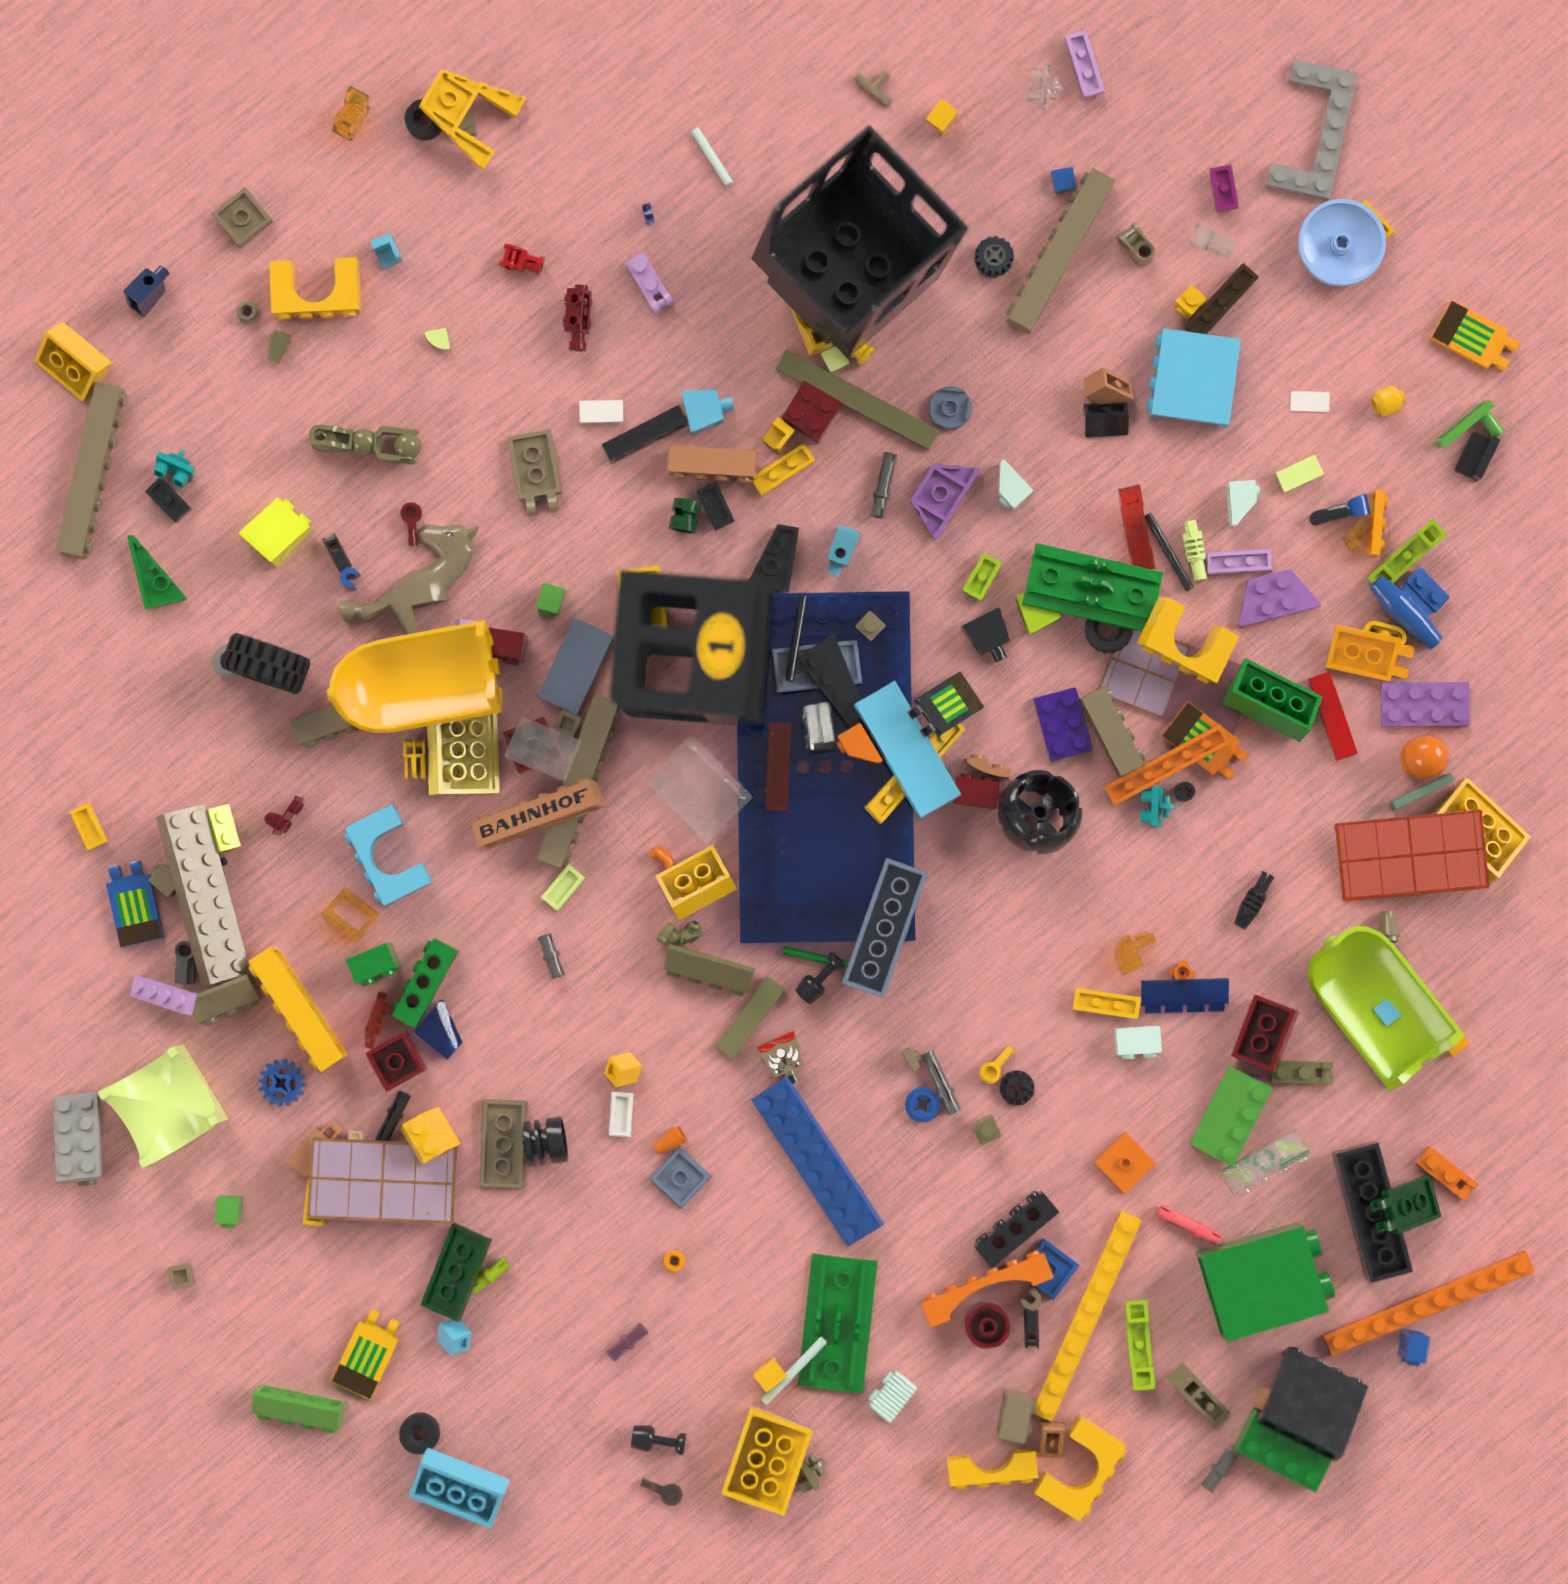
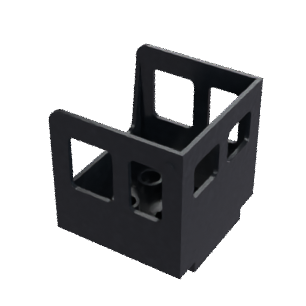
M868 125L774 207L751 259L769 277L767 283L827 345L832 342L849 359L939 279L969 227L900 155ZM875 153L879 154L903 179L904 186L901 192H898L873 166L872 159ZM846 156L841 168L826 181L830 170ZM812 185L807 197L782 218L786 208ZM916 196H919L944 221L946 228L942 235L915 210L913 202Z

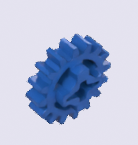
M277 1059L274 1060V1066L268 1063L266 1064L268 1070L260 1072L264 1078L258 1079V1082L263 1083V1086L258 1090L265 1091L263 1099L270 1097L269 1104L277 1101L278 1107H281L285 1101V1104L289 1106L291 1105V1099L294 1102L299 1100L296 1096L297 1094H304L301 1087L307 1086L306 1083L302 1082L306 1075H300L299 1072L302 1067L294 1068V1061L288 1065L287 1059H283L281 1064ZM278 1068H286L290 1071L285 1074L281 1073ZM269 1077L272 1078V1084L270 1087L268 1085ZM279 1078L286 1079V1082L284 1083L286 1087L278 1086V1084L280 1083ZM296 1078V1088L294 1089L292 1087L293 1079ZM283 1092L287 1097H278L274 1094Z

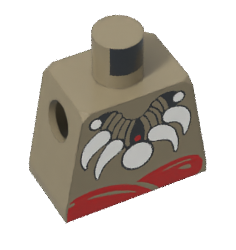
M794 1030L756 1047V1050L774 1077L783 1074L784 1077L788 1076L792 1084L800 1081L795 1069L803 1066Z

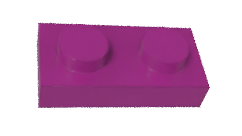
M1232 165L1210 168L1209 173L1216 212L1238 209L1239 204Z

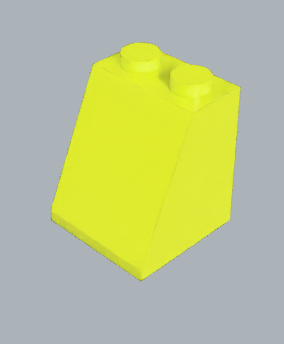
M278 497L239 532L246 541L276 567H279L313 530L309 526L311 521L302 513L298 516L292 511L295 507L288 500L284 499L282 502Z

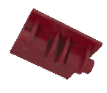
M295 795L283 816L273 812L265 815V823L274 828L273 834L282 835V833L286 834L292 825L290 820L294 814L298 815L304 806L302 803L304 798Z

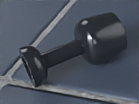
M833 952L828 954L827 960L829 963L816 977L812 975L804 976L795 989L796 993L810 1005L824 994L823 981L835 969L841 971L847 967Z
M634 1425L631 1448L649 1452L652 1450L653 1444L675 1447V1452L683 1455L686 1433L678 1434L677 1438L655 1435V1429L651 1425Z

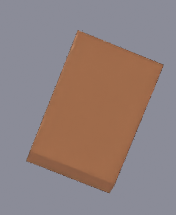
M1040 1422L1039 1457H1062L1065 1426L1062 1422Z

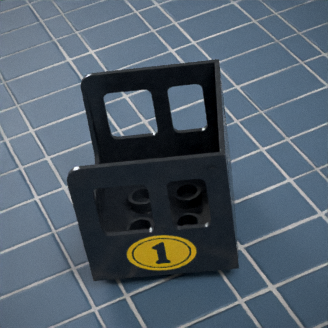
M620 570L609 692L611 701L615 705L622 707L623 712L633 718L750 727V725L762 726L773 597L770 584H758L755 580ZM655 607L696 610L695 625L690 629L650 626L651 611ZM650 655L692 658L689 690L687 692H672L645 689L648 657Z

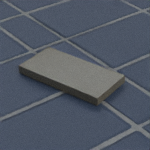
M483 1099L479 1188L524 1189L525 1154L522 1134L523 1123L527 1121V1101Z

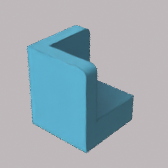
M390 233L370 241L383 269L402 262V258Z
M450 1319L439 1323L437 1340L450 1356L469 1350L472 1333L462 1321L456 1322Z

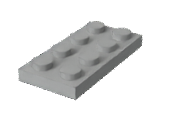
M90 1092L53 1097L56 1182L63 1184L102 1179L98 1093Z

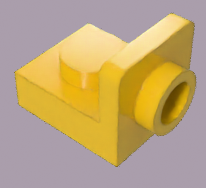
M1191 284L1174 302V310L1181 317L1190 319L1205 303L1207 298Z

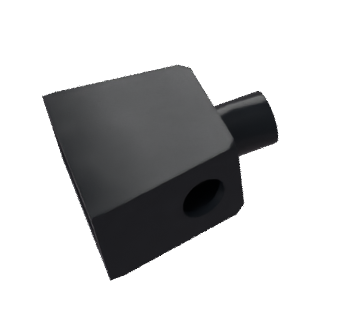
M999 607L962 625V631L981 656L990 652L996 663L1007 658L1002 646L1007 644L1010 639Z

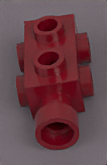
M576 284L575 288H567V294L564 297L566 310L563 317L564 332L572 334V340L569 341L570 351L586 352L587 342L584 341L585 335H589V329L591 328L590 310L593 305L592 291L588 290V285ZM587 299V304L584 306V300ZM585 320L586 325L582 327V322Z

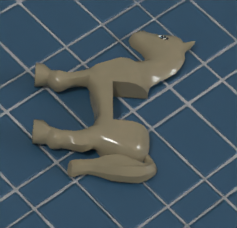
M425 525L420 530L418 538L424 546L432 549L439 558L427 567L412 571L398 579L385 595L371 604L360 605L350 600L340 601L344 621L348 622L358 619L366 623L370 622L377 615L391 610L398 617L405 635L417 633L413 609L448 601V589L461 577L469 566L473 554L472 539L479 527L466 529L461 525Z

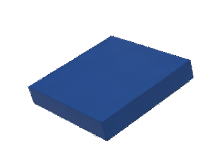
M1043 1238L1034 1251L1038 1250L1039 1254L1044 1252L1054 1278L1035 1285V1287L1054 1300L1076 1271L1079 1264Z

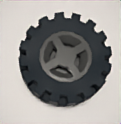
M990 236L985 240L983 239L977 246L974 257L976 267L980 270V273L986 274L987 277L994 276V278L1008 272L1014 259L1013 248H1011L1010 243L1006 242L1002 237L998 238V236L992 238Z

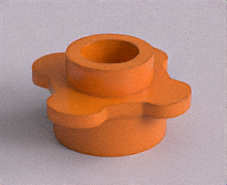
M1181 960L1177 966L1169 969V974L1176 979L1178 986H1183L1185 981L1195 977V972L1190 969L1186 960Z

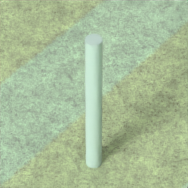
M820 1337L786 1372V1378L768 1391L761 1400L768 1405L827 1342Z

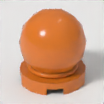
M1421 735L1410 739L1402 747L1400 753L1403 770L1415 779H1429L1439 775L1446 768L1449 761L1446 745L1439 738L1432 735Z

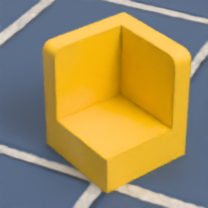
M941 98L926 117V121L939 130L938 135L942 137L956 120L958 111Z
M777 417L773 422L772 428L763 437V442L779 454L793 437L795 430L781 418Z
M630 1052L611 1056L608 1059L604 1074L615 1087L636 1083L642 1065Z
M774 1356L753 1372V1376L766 1393L787 1376L776 1362Z

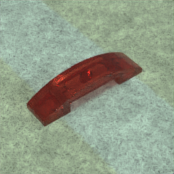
M1140 484L1119 488L1120 510L1131 564L1147 569H1156L1148 537Z

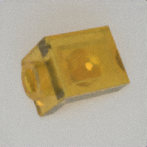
M1364 517L1358 518L1342 538L1346 542L1344 545L1352 552H1361L1365 548L1363 544L1356 540V537L1360 539L1368 530L1365 526L1369 521Z

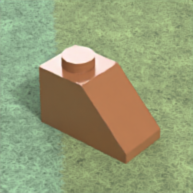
M1103 367L1083 379L1086 398L1098 404L1123 403L1134 400L1131 381Z

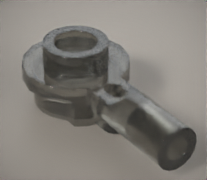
M642 1478L640 1486L660 1494L662 1501L666 1505L675 1506L682 1500V1489L677 1484L671 1483L662 1486Z

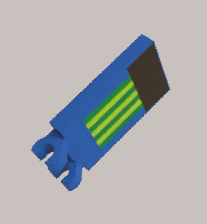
M139 860L130 862L132 874L123 877L120 865L108 867L112 882L106 883L120 948L164 938L153 884L148 881L151 875H144L142 862Z

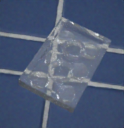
M521 716L504 757L566 782L583 741Z

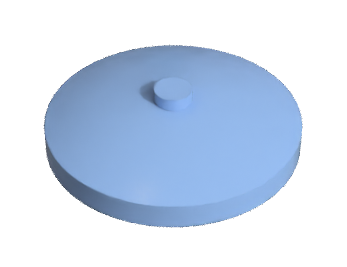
M1350 199L1330 200L1316 207L1303 222L1298 236V252L1306 270L1320 282L1336 287L1355 285L1367 279L1380 265L1386 249V235L1378 216L1366 205Z

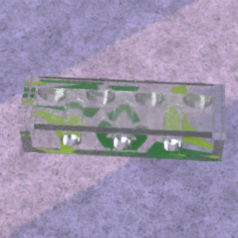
M1295 1128L1237 1160L1233 1167L1228 1165L1219 1171L1231 1193L1243 1196L1251 1191V1186L1257 1183L1260 1186L1270 1180L1269 1176L1276 1172L1280 1175L1288 1171V1166L1294 1162L1300 1164L1308 1159L1307 1155L1312 1153L1300 1130Z

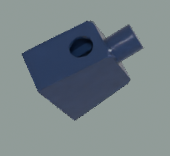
M161 265L154 272L145 268L123 290L127 305L145 318L165 293L164 280L170 274L169 271Z

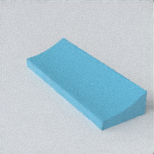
M895 681L854 704L856 711L919 819L952 802L961 795L929 738H924L920 730L923 728L918 719H911L907 713L911 710V707Z

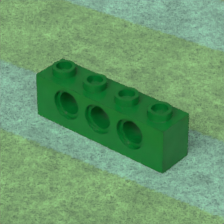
M437 938L426 943L423 949L425 955L422 961L418 959L412 970L415 972L411 980L407 979L402 988L404 994L401 1000L397 998L391 1009L394 1011L393 1017L413 1028H418L459 950ZM433 956L437 957L440 961L439 967L436 969H432L429 966V959ZM421 976H426L429 979L428 987L421 988L419 986L418 980ZM411 995H415L419 1000L415 1008L410 1007L408 1004V998Z

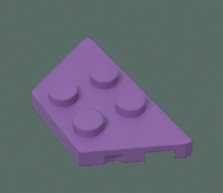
M933 463L910 502L935 541L938 540L981 470L980 468L956 465L946 466Z
M1291 569L1249 579L1246 584L1238 626L1243 627L1321 606V603Z

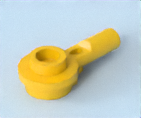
M1007 1046L994 1062L984 1063L979 1069L980 1079L987 1084L997 1082L1001 1075L1000 1067L1014 1053V1050Z

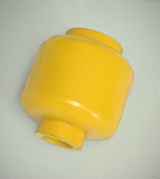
M1393 385L1375 391L1374 397L1371 398L1375 413L1383 417L1400 412L1403 409V403L1406 402L1403 391L1398 390Z

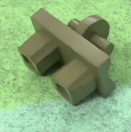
M813 1454L808 1456L807 1458L811 1465H808L805 1458L803 1459L800 1470L804 1472L805 1477L796 1482L802 1493L812 1489L816 1491L821 1488L812 1471L815 1470L818 1476L824 1474L821 1466L825 1463L823 1458L816 1460Z

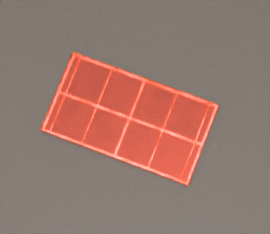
M1482 809L1335 823L1334 829L1336 832L1343 901L1490 888Z

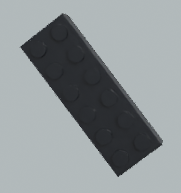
M1371 1141L1333 1151V1160L1366 1281L1373 1283L1413 1272L1403 1233L1393 1235L1392 1230L1378 1233L1375 1224L1387 1220L1384 1209L1371 1210L1370 1202L1382 1199L1381 1191L1391 1188L1379 1142Z

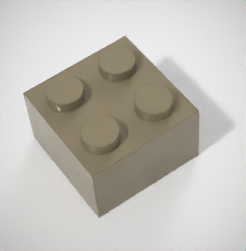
M1004 1388L996 1428L999 1439L1024 1444L1026 1438L1030 1439L1032 1425H1030L1029 1420L1030 1416L1034 1417L1036 1403H1034L1030 1393Z

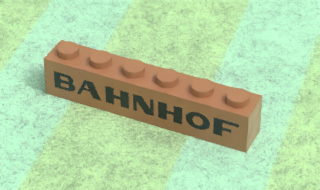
M589 778L580 779L576 782V785L570 787L568 785L557 788V792L551 794L542 793L535 800H523L518 802L516 807H504L499 809L498 813L494 815L486 814L478 817L479 820L472 822L478 847L488 850L604 808L598 783Z

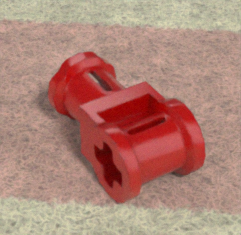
M504 244L505 252L502 261L499 262L500 267L524 272V269L536 272V275L541 274L545 260L544 256L539 258L528 255L527 250L515 245Z

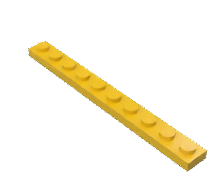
M1122 1210L1120 1211L1035 1402L1036 1415L1051 1422L1053 1421L1141 1224V1219Z

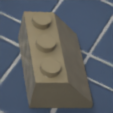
M246 974L197 994L192 1012L197 1023L204 1022L207 1026L217 1022L218 1016L225 1014L226 1017L237 1014L238 1008L245 1006L246 1009L259 1005L258 1000L263 999L255 977L252 974Z

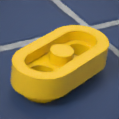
M1370 621L1362 629L1365 631L1375 629L1376 633L1389 636L1394 634L1401 638L1400 645H1404L1407 639L1406 633L1402 628L1379 621Z

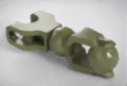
M315 425L309 431L311 446L317 451L352 453L353 451L360 456H367L373 453L379 462L414 465L417 464L414 458L417 457L421 449V443L418 437H416L420 432L416 429L381 426L374 434L365 428L353 432V429ZM383 435L397 436L393 444L396 455L380 452L383 446L381 440ZM318 436H325L324 440H316Z

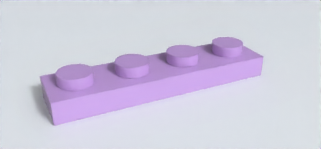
M135 975L130 992L132 997L186 1015H192L197 997L196 993L140 975Z

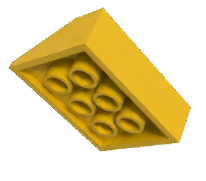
M1466 777L1432 814L1482 809L1490 885L1502 875L1531 836Z
M750 1405L721 1494L784 1516L813 1430Z

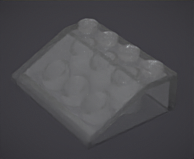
M692 736L645 781L706 844H709L753 798Z

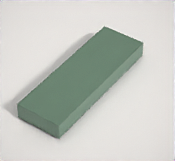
M1450 773L1443 775L1390 801L1389 805L1392 810H1396L1455 781Z

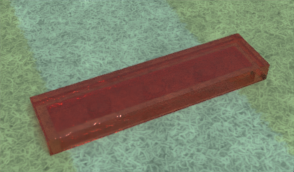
M769 723L765 811L787 812L791 724Z

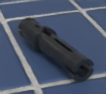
M401 1090L398 1091L392 1106L387 1109L388 1114L375 1141L390 1140L397 1123L404 1116L403 1112L411 1095Z

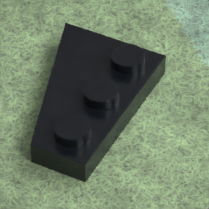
M777 524L749 580H755L758 584H770L771 590L789 593L799 527Z

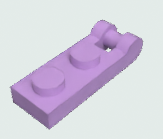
M644 252L625 262L626 267L655 314L660 313L661 309L668 305L670 307L674 304L673 299ZM661 294L663 298L656 302L654 297Z

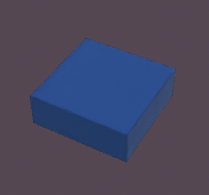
M1073 167L1051 171L1055 193L1077 189Z

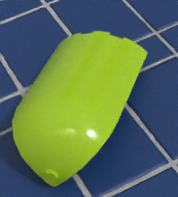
M1353 926L1337 936L1331 934L1323 940L1325 945L1310 959L1308 977L1316 997L1389 1091L1406 1083L1423 1068L1422 1064L1429 1059L1434 1060L1450 1050L1465 1036L1395 945L1379 931L1368 926ZM1386 999L1401 1014L1399 1018L1388 1026L1383 1023L1373 1010Z

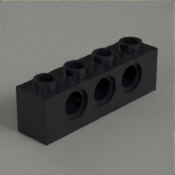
M1042 1190L1039 1192L1033 1191L1026 1197L1027 1202L1023 1206L1019 1204L1009 1212L1011 1216L1006 1220L1001 1218L992 1226L994 1230L988 1235L983 1233L975 1240L977 1243L974 1245L975 1249L991 1268H994L1060 1213ZM1029 1208H1036L1038 1210V1215L1035 1219L1027 1218L1026 1212ZM1019 1222L1021 1230L1018 1233H1011L1009 1230L1011 1223ZM1002 1236L1004 1244L1001 1247H994L992 1244L994 1237Z

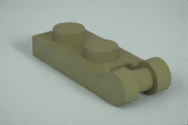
M1280 1061L1276 1074L1270 1072V1082L1333 1084V1077H1330L1333 1062ZM1316 1068L1322 1069V1077H1316Z

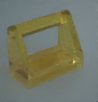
M344 887L321 915L352 939L360 941L380 913ZM343 897L370 917L360 930L333 911Z

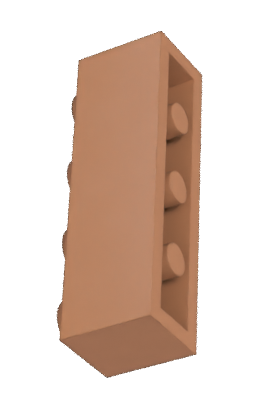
M669 446L668 472L670 475H673V478L686 479V476H695L694 479L707 480L708 477H716L717 481L728 482L729 478L738 479V482L750 483L751 480H756L758 453L756 450Z

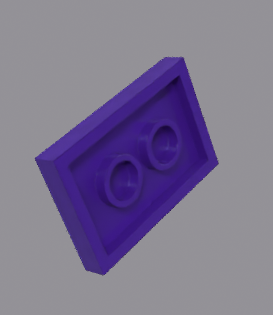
M1076 687L1033 699L1050 762L1093 750Z

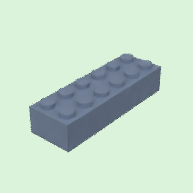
M888 858L885 859L842 981L843 984L882 998L885 997L928 872Z

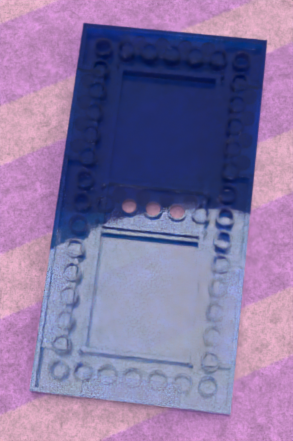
M910 591L772 593L762 726H737L740 943L856 942L885 859L888 858L914 867L913 807L907 797H905L882 823H878L864 809L894 775L863 721L860 722L882 759V762L879 764L849 757L846 752L841 753L836 745V742L839 741L837 736L849 730V728L820 689L775 692L770 650L791 647L799 596H806L808 599L800 646L818 644L831 633H834L837 642L857 640L862 684L855 685L861 700L895 681L912 709ZM869 611L886 625L871 642L855 628ZM848 760L852 762L853 770L850 773H844L841 770L840 766L843 761ZM801 761H806L810 766L809 771L805 774L797 770V764ZM822 761H828L832 766L831 771L822 773L819 770V764ZM915 911L904 941H916Z

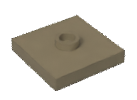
M246 187L212 213L213 217L239 248H242L273 222Z

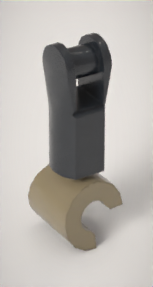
M1030 1286L1031 1295L1035 1297L1033 1301H1028L1026 1297H1020L1021 1304L1027 1308L1023 1310L1025 1349H1028V1346L1039 1348V1310L1036 1308L1041 1304V1295L1039 1290L1033 1286ZM1027 1332H1036V1337L1027 1338Z

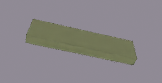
M767 977L715 1047L731 1059H734L785 989L770 977Z

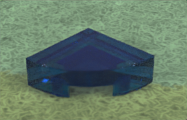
M650 202L643 204L642 208L646 224H655Z

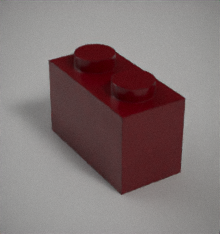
M961 773L960 777L955 778V785L961 795L953 800L952 804L989 809L997 808L1000 782H995L994 777L982 776V780L973 779L974 775Z

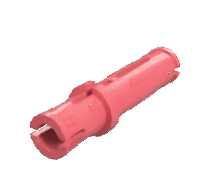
M1163 1204L1157 1212L1156 1217L1189 1232L1196 1239L1205 1240L1215 1247L1221 1239L1222 1234L1204 1226L1205 1223L1201 1221L1198 1223Z

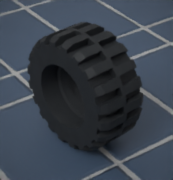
M234 633L230 636L221 666L223 669L286 692L298 694L301 692L307 676L310 660L300 654L262 640Z

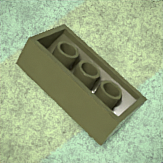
M670 944L663 970H667V975L680 978L681 974L688 976V981L701 984L702 980L709 982V987L722 990V987L731 989L730 993L743 996V993L748 994L755 968Z

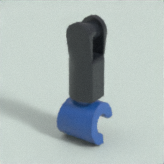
M1366 494L1359 495L1348 500L1347 504L1344 503L1314 511L1310 515L1309 521L1313 525H1320L1328 521L1347 518L1349 514L1351 517L1369 515L1371 511Z
M333 533L332 537L326 540L323 538V543L335 566L341 573V583L347 590L355 591L357 590L353 582H348V579L352 576L359 578L361 575L356 569L351 568L352 564L335 533ZM338 544L339 548L331 551L330 547Z

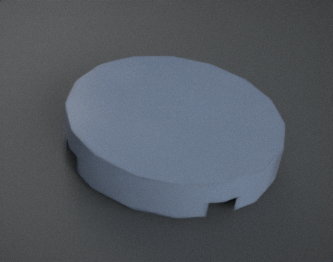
M954 386L939 389L931 397L928 406L929 415L933 423L945 430H956L964 426L969 420L972 411L970 398L962 389Z

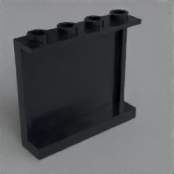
M1289 1346L1281 1353L1284 1357L1264 1409L1258 1414L1255 1422L1336 1462L1345 1453L1369 1386L1363 1384V1381L1359 1378L1349 1377L1343 1374L1341 1369L1329 1367L1323 1364L1321 1359L1309 1357L1303 1354L1301 1349Z

